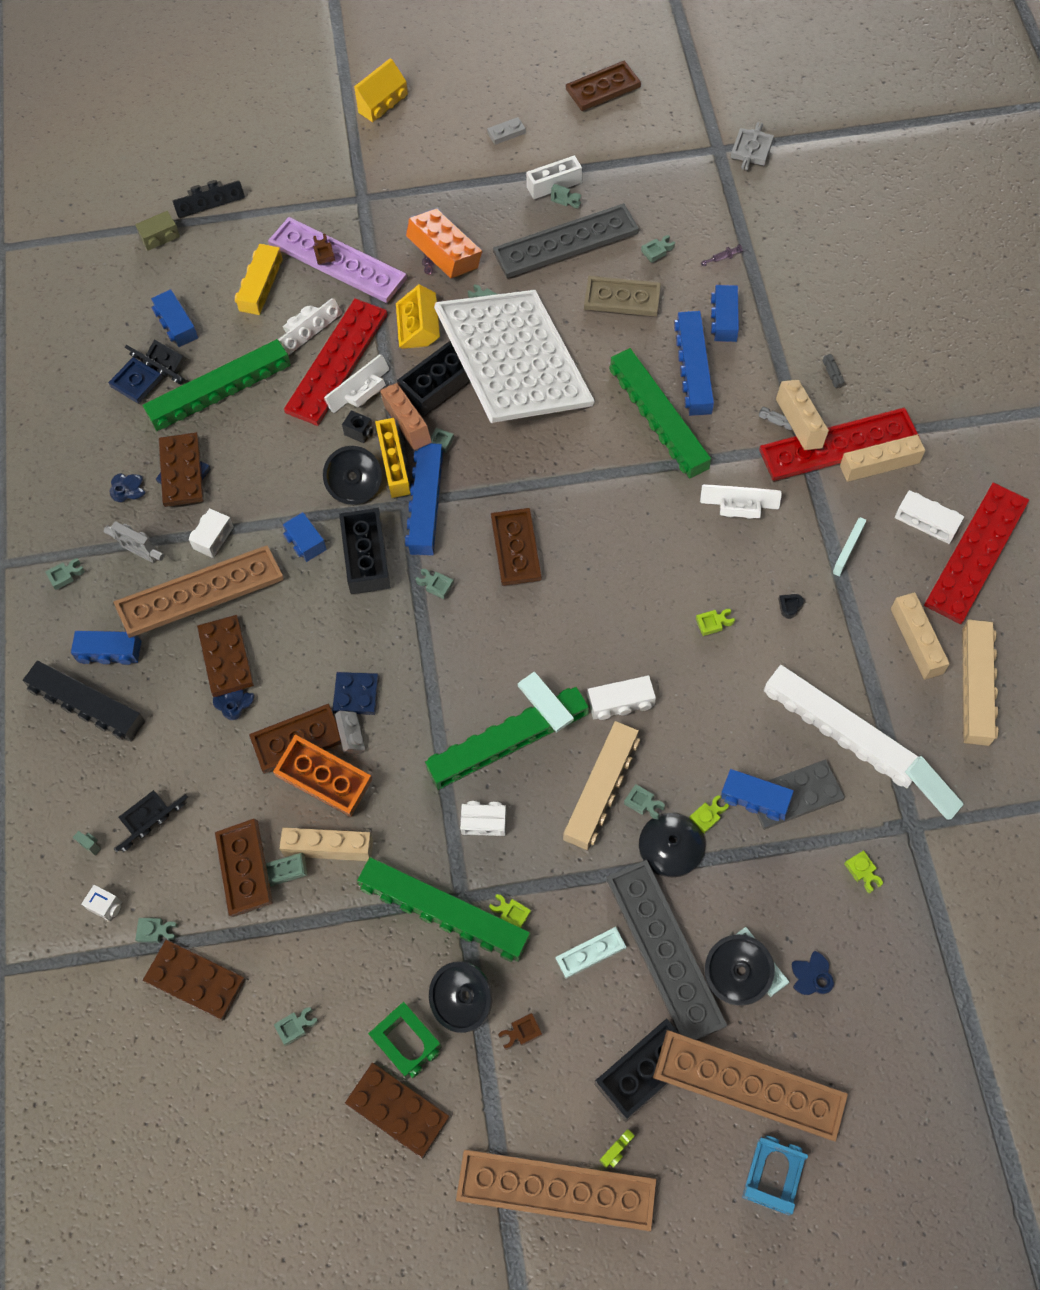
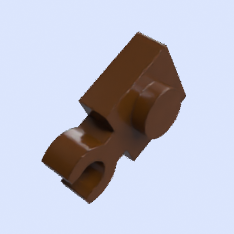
M323 234L322 240H317L316 236H313L315 244L313 249L317 264L335 261L331 242L328 243L326 234Z
M532 1013L512 1022V1031L503 1030L498 1034L499 1038L504 1036L510 1038V1042L503 1045L505 1050L512 1048L517 1040L523 1046L542 1036Z

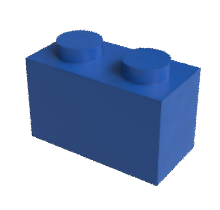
M303 512L283 524L285 539L288 543L292 542L294 544V551L298 557L302 556L306 562L327 550L323 538Z

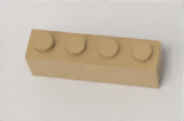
M799 380L781 381L776 401L804 450L823 448L829 430Z
M917 434L844 453L840 468L846 481L849 482L918 464L921 462L925 449Z
M916 593L897 597L891 607V611L924 680L943 675L950 663Z
M282 828L280 851L284 857L303 853L305 858L368 861L372 855L373 839L370 832Z

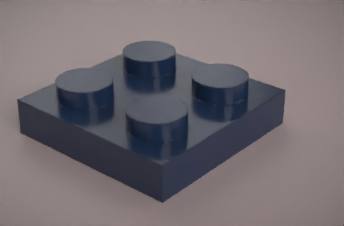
M132 357L108 383L111 388L139 404L163 377L161 373Z
M337 672L333 714L339 711L356 712L359 715H375L379 681L378 673Z

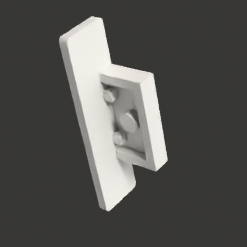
M331 298L320 308L306 306L297 316L287 320V323L282 326L286 334L278 340L288 355L342 314L336 300Z
M379 354L324 397L331 412L335 413L346 403L359 407L386 386L384 380L380 378L389 371L383 355Z
M703 484L700 502L720 505V515L726 517L736 516L753 519L760 518L761 508L779 509L781 491Z

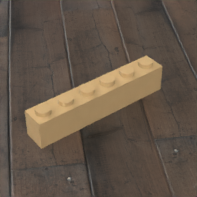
M967 620L962 628L963 739L966 744L990 746L994 739L998 737V726H995V719L998 716V707L995 706L998 689L994 687V680L997 678V668H994L997 650L994 649L996 630H993V622Z
M616 721L614 722L564 831V841L588 850L590 844H595L599 834L596 830L599 825L603 826L607 814L604 812L607 806L611 807L616 795L613 792L616 787L620 788L624 776L621 774L624 768L628 770L632 761L630 754L632 750L636 751L641 740L638 738L639 730Z

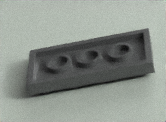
M825 759L768 780V782L794 790L793 799L785 821L781 819L779 821L772 820L767 817V814L761 812L756 814L765 830L843 801L845 797Z

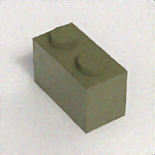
M168 211L135 224L139 237L147 251L180 237L177 226Z

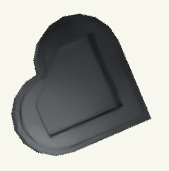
M799 594L779 595L778 598L781 614L787 619L794 618L797 611L802 609L804 599Z

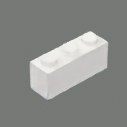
M574 155L526 172L527 189L532 198L536 199L551 194V188L554 184L566 188L582 183V167Z
M909 490L895 518L950 544L964 516L955 510H950L938 502L931 501L921 494Z
M649 675L589 688L587 692L593 720H605L617 714L627 715L639 709L640 711H646L655 705L656 699Z

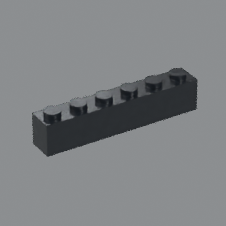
M38 660L22 680L27 685V690L33 695L37 696L40 694L44 696L43 698L53 705L55 703L60 704L64 711L70 714L72 711L77 713V716L88 723L90 720L100 730L113 732L112 735L123 741L125 738L131 742L145 722L139 712Z

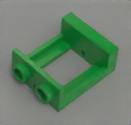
M404 1001L368 1033L406 1080L410 1076L412 1079L415 1078L423 1070L421 1066L428 1060L432 1062L441 1053L439 1050L442 1046ZM403 1020L424 1044L423 1054L416 1060L406 1059L386 1037Z

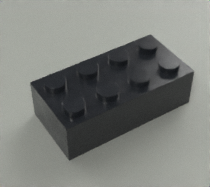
M451 341L447 342L397 380V384L414 408L423 416L470 382Z
M379 508L339 513L350 593L358 594L390 589Z
M667 1018L595 1080L594 1085L625 1123L669 1084L653 1078L666 1032L672 1031L680 1034Z

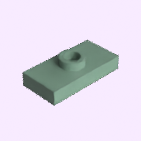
M303 853L266 863L270 886L307 876L305 855Z

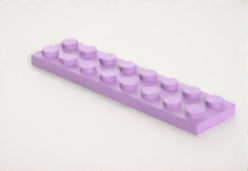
M290 217L285 220L268 240L270 246L280 247L281 252L385 303L389 302L407 279L406 273L327 236L328 243L331 242L335 261L318 265L313 246H315L313 236H316L317 240H322L323 233Z

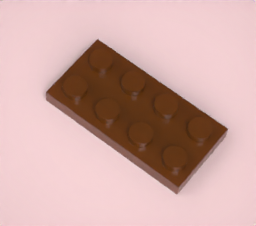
M624 60L567 83L566 91L580 110L584 111L640 88L641 81Z
M198 433L159 438L162 501L164 507L204 501Z
M530 508L491 513L502 586L542 581Z
M233 615L197 625L212 696L217 697L253 687L254 683L238 616Z
M329 703L249 734L264 774L276 768L295 734L323 750L341 744L338 726Z
M251 819L215 832L229 916L235 917L273 904L258 820Z
M165 940L142 981L223 1021L245 978Z
M371 1063L345 1101L347 1106L422 1159L450 1118L446 1113L374 1063Z

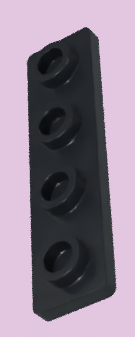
M212 180L205 186L196 185L191 187L187 191L188 196L174 199L172 202L178 218L243 199L245 195L239 180L222 185L221 181Z
M154 339L146 355L128 345L125 346L130 351L129 355L138 360L140 357L143 358L144 364L151 368H154V366L158 367L157 371L166 377L170 374L173 376L171 380L180 385L183 382L185 384L190 382L178 375L186 357Z
M152 790L118 816L131 835L116 845L114 850L116 852L119 850L122 852L126 851L133 845L131 842L137 836L142 838L151 831L149 828L155 822L161 824L169 817L167 813L173 808L177 811L187 803L185 801L188 798L186 793L166 806L158 794Z

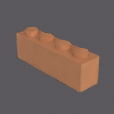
M396 383L380 390L385 409L395 419L396 425L411 447L416 450L432 443L427 424L400 386Z

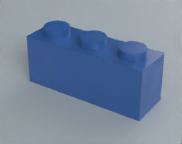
M716 285L715 292L711 293V304H714V307H711V319H714V322L711 323V334H714V341L737 342L739 331L738 286Z
M171 289L151 298L154 305L151 308L156 317L160 316L159 322L163 329H168L167 335L171 342L175 341L177 346L181 347L198 339L194 325Z
M75 631L71 654L77 662L82 664H89L90 662L110 664V662L129 665L131 663H138L141 639L138 635L129 638L126 632Z
M730 769L721 794L724 802L729 805L737 806L738 804L746 807L745 809L749 812H761L767 814V817L772 820L779 821L781 819L785 821L793 799L794 790Z

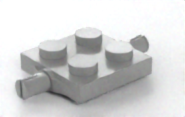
M757 122L755 129L752 130L743 128L739 130L731 152V158L742 160L741 168L743 170L744 168L748 170L750 163L765 165L774 135L765 134L761 131L763 123Z
M116 521L111 527L107 525L104 528L105 534L116 539L121 547L152 563L156 560L162 561L164 559V553L155 550V547L149 541V536L145 533H137L125 523L122 525Z

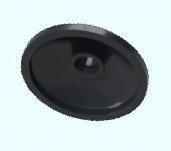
M345 446L337 449L328 457L323 468V482L327 491L334 499L344 504L357 505L370 500L378 491L382 480L381 467L376 457L370 451L359 446ZM352 472L356 474L354 480L349 478V474Z
M664 813L659 815V819L652 818L643 827L639 837V852L642 860H647L651 870L664 877L675 878L689 874L700 864L705 851V841L700 828L690 818L677 813ZM673 837L677 842L671 843L669 838Z
M740 934L727 936L719 940L707 955L705 961L707 983L712 992L726 1003L737 1006L753 1004L768 993L774 981L775 966L768 949L753 937ZM740 967H744L746 970L742 976L737 972Z
M457 961L444 965L436 972L429 987V1004L434 1017L443 1027L453 1032L466 1033L479 1028L488 1018L493 1002L492 989L487 977L478 967L468 962ZM466 991L469 992V999L466 997Z

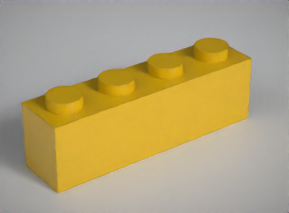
M259 244L257 250L254 251L253 260L247 267V274L241 281V288L235 295V303H237L239 311L260 315L283 260L280 247Z
M395 419L375 421L391 498L410 495Z

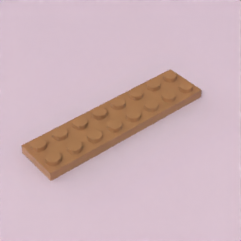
M268 545L116 600L114 601V606L128 637L131 638L283 581V575Z
M672 1031L666 1032L653 1076L657 1080L834 1142L837 1139L848 1096L847 1093Z
M464 1150L456 1201L651 1232L656 1179Z

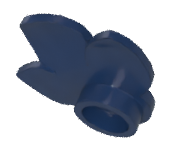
M122 473L115 475L111 480L110 496L116 502H124L128 498L134 500L146 494L145 491L139 488L143 477L137 474H131L127 477Z
M243 689L213 697L215 709L222 711L223 716L229 720L238 719L242 715L243 709L251 706L254 701V694H244Z
M814 951L809 962H792L793 974L798 979L793 988L802 995H811L815 992L827 994L833 989L834 980L828 973L829 963L819 952ZM819 979L825 981L826 985L824 987L818 984Z

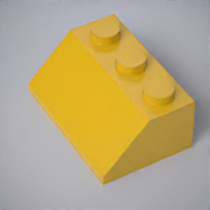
M391 58L354 86L358 113L372 123L408 95L407 82Z
M420 284L396 303L399 348L401 349L426 347L440 337L438 314L434 308L437 302L436 293Z

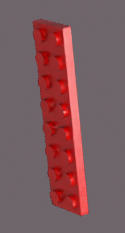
M354 298L285 406L284 411L286 414L319 426L329 410L324 397L349 378L387 317V310Z
M904 407L828 427L829 431L823 448L804 450L797 436L760 445L759 451L772 481L840 464L844 453L914 436L918 433Z
M994 482L992 483L924 604L925 607L960 625L962 624L1029 499Z

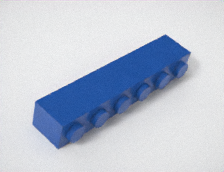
M678 312L677 320H674V331H678L676 346H680L678 361L682 362V366H680V375L684 377L682 390L687 396L684 398L685 408H688L689 416L712 414L714 401L701 312Z
M427 444L418 448V451H414V462L417 463L416 467L412 469V478L415 479V482L411 484L410 490L411 496H413V501H409L411 518L407 519V530L410 531L409 535L405 537V546L409 547L410 555H434L443 461L442 444Z

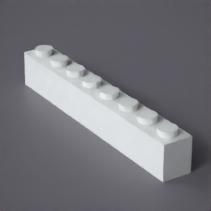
M782 665L778 667L767 681L764 692H766L769 698L781 702L788 711L800 715L806 723L813 724L819 728L820 732L825 736H831L841 747L853 751L860 760L872 764L878 772L891 777L897 785L904 786L905 788L910 786L912 780L905 771L918 757L914 753Z

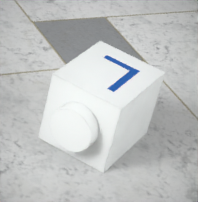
M93 885L81 905L94 914L111 921L119 913L122 901L115 895Z

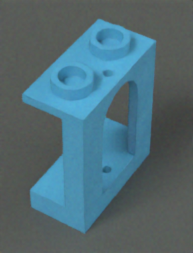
M766 1135L765 1139L761 1137L757 1141L742 1198L789 1216L794 1211V1199L804 1161L808 1158V1155L802 1153L803 1149L792 1144H789L788 1147L780 1145V1140ZM775 1151L784 1154L789 1162V1169L781 1198L757 1190L765 1160L771 1152Z

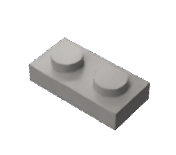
M519 117L487 128V132L494 145L526 134V129Z
M348 711L337 712L335 718L344 753L361 754L365 751L357 713Z

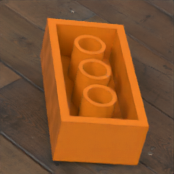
M438 209L409 218L406 236L450 278L478 268L482 250Z
M296 734L273 771L276 777L349 817H352L372 782L371 775Z

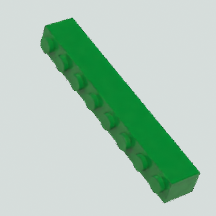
M276 339L142 406L157 432L196 412H200L212 404L218 403L230 395H234L246 387L252 386L254 383L285 370L291 366L287 352L279 340Z
M629 348L612 356L609 366L611 374L618 378L621 388L628 392L631 402L638 406L641 416L648 420L651 430L656 431L661 444L666 445L671 458L676 459L682 473H686L688 478L691 479L709 470L710 456L632 349Z
M577 687L567 688L556 696L573 716L574 721L571 723L588 715L589 707ZM531 706L516 717H508L504 720V723L498 726L492 725L485 732L479 735H472L465 742L459 745L454 744L441 754L437 753L430 756L425 761L426 769L437 790H440L555 732V730L541 713Z
M369 857L357 879L361 887L360 890L368 895L377 894L381 896L380 900L390 905L392 903L398 904L402 911L408 914H412V912L419 914V918L431 924L433 921L440 924L439 927L448 933L454 931L460 934L459 937L469 943L475 941L480 944L482 949L488 952L494 950L501 954V958L509 962H513V960L520 961L530 940V932Z

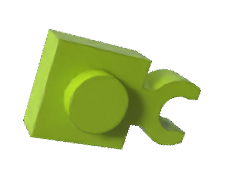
M725 609L721 614H717L716 610L696 615V621L702 636L722 631V625L732 626L735 619L725 618V616L731 614V609Z
M719 795L713 799L711 806L705 802L689 817L704 834L720 821L721 817L718 814L725 813L728 809V804H725L723 807L717 805L721 798Z
M864 850L845 861L844 865L857 882L863 879L865 890L868 893L874 890L870 882H875L878 887L883 885L882 879L873 874L877 868Z
M496 894L495 899L500 901L501 904L498 907L490 904L489 909L494 913L501 912L500 919L522 928L531 914V910L513 899L507 904L503 896Z
M627 1129L602 1156L599 1162L605 1168L609 1165L614 1168L623 1158L620 1153L635 1135Z

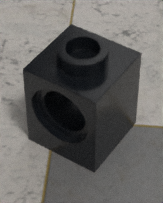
M352 410L342 423L344 435L361 443H365L374 431L371 418Z

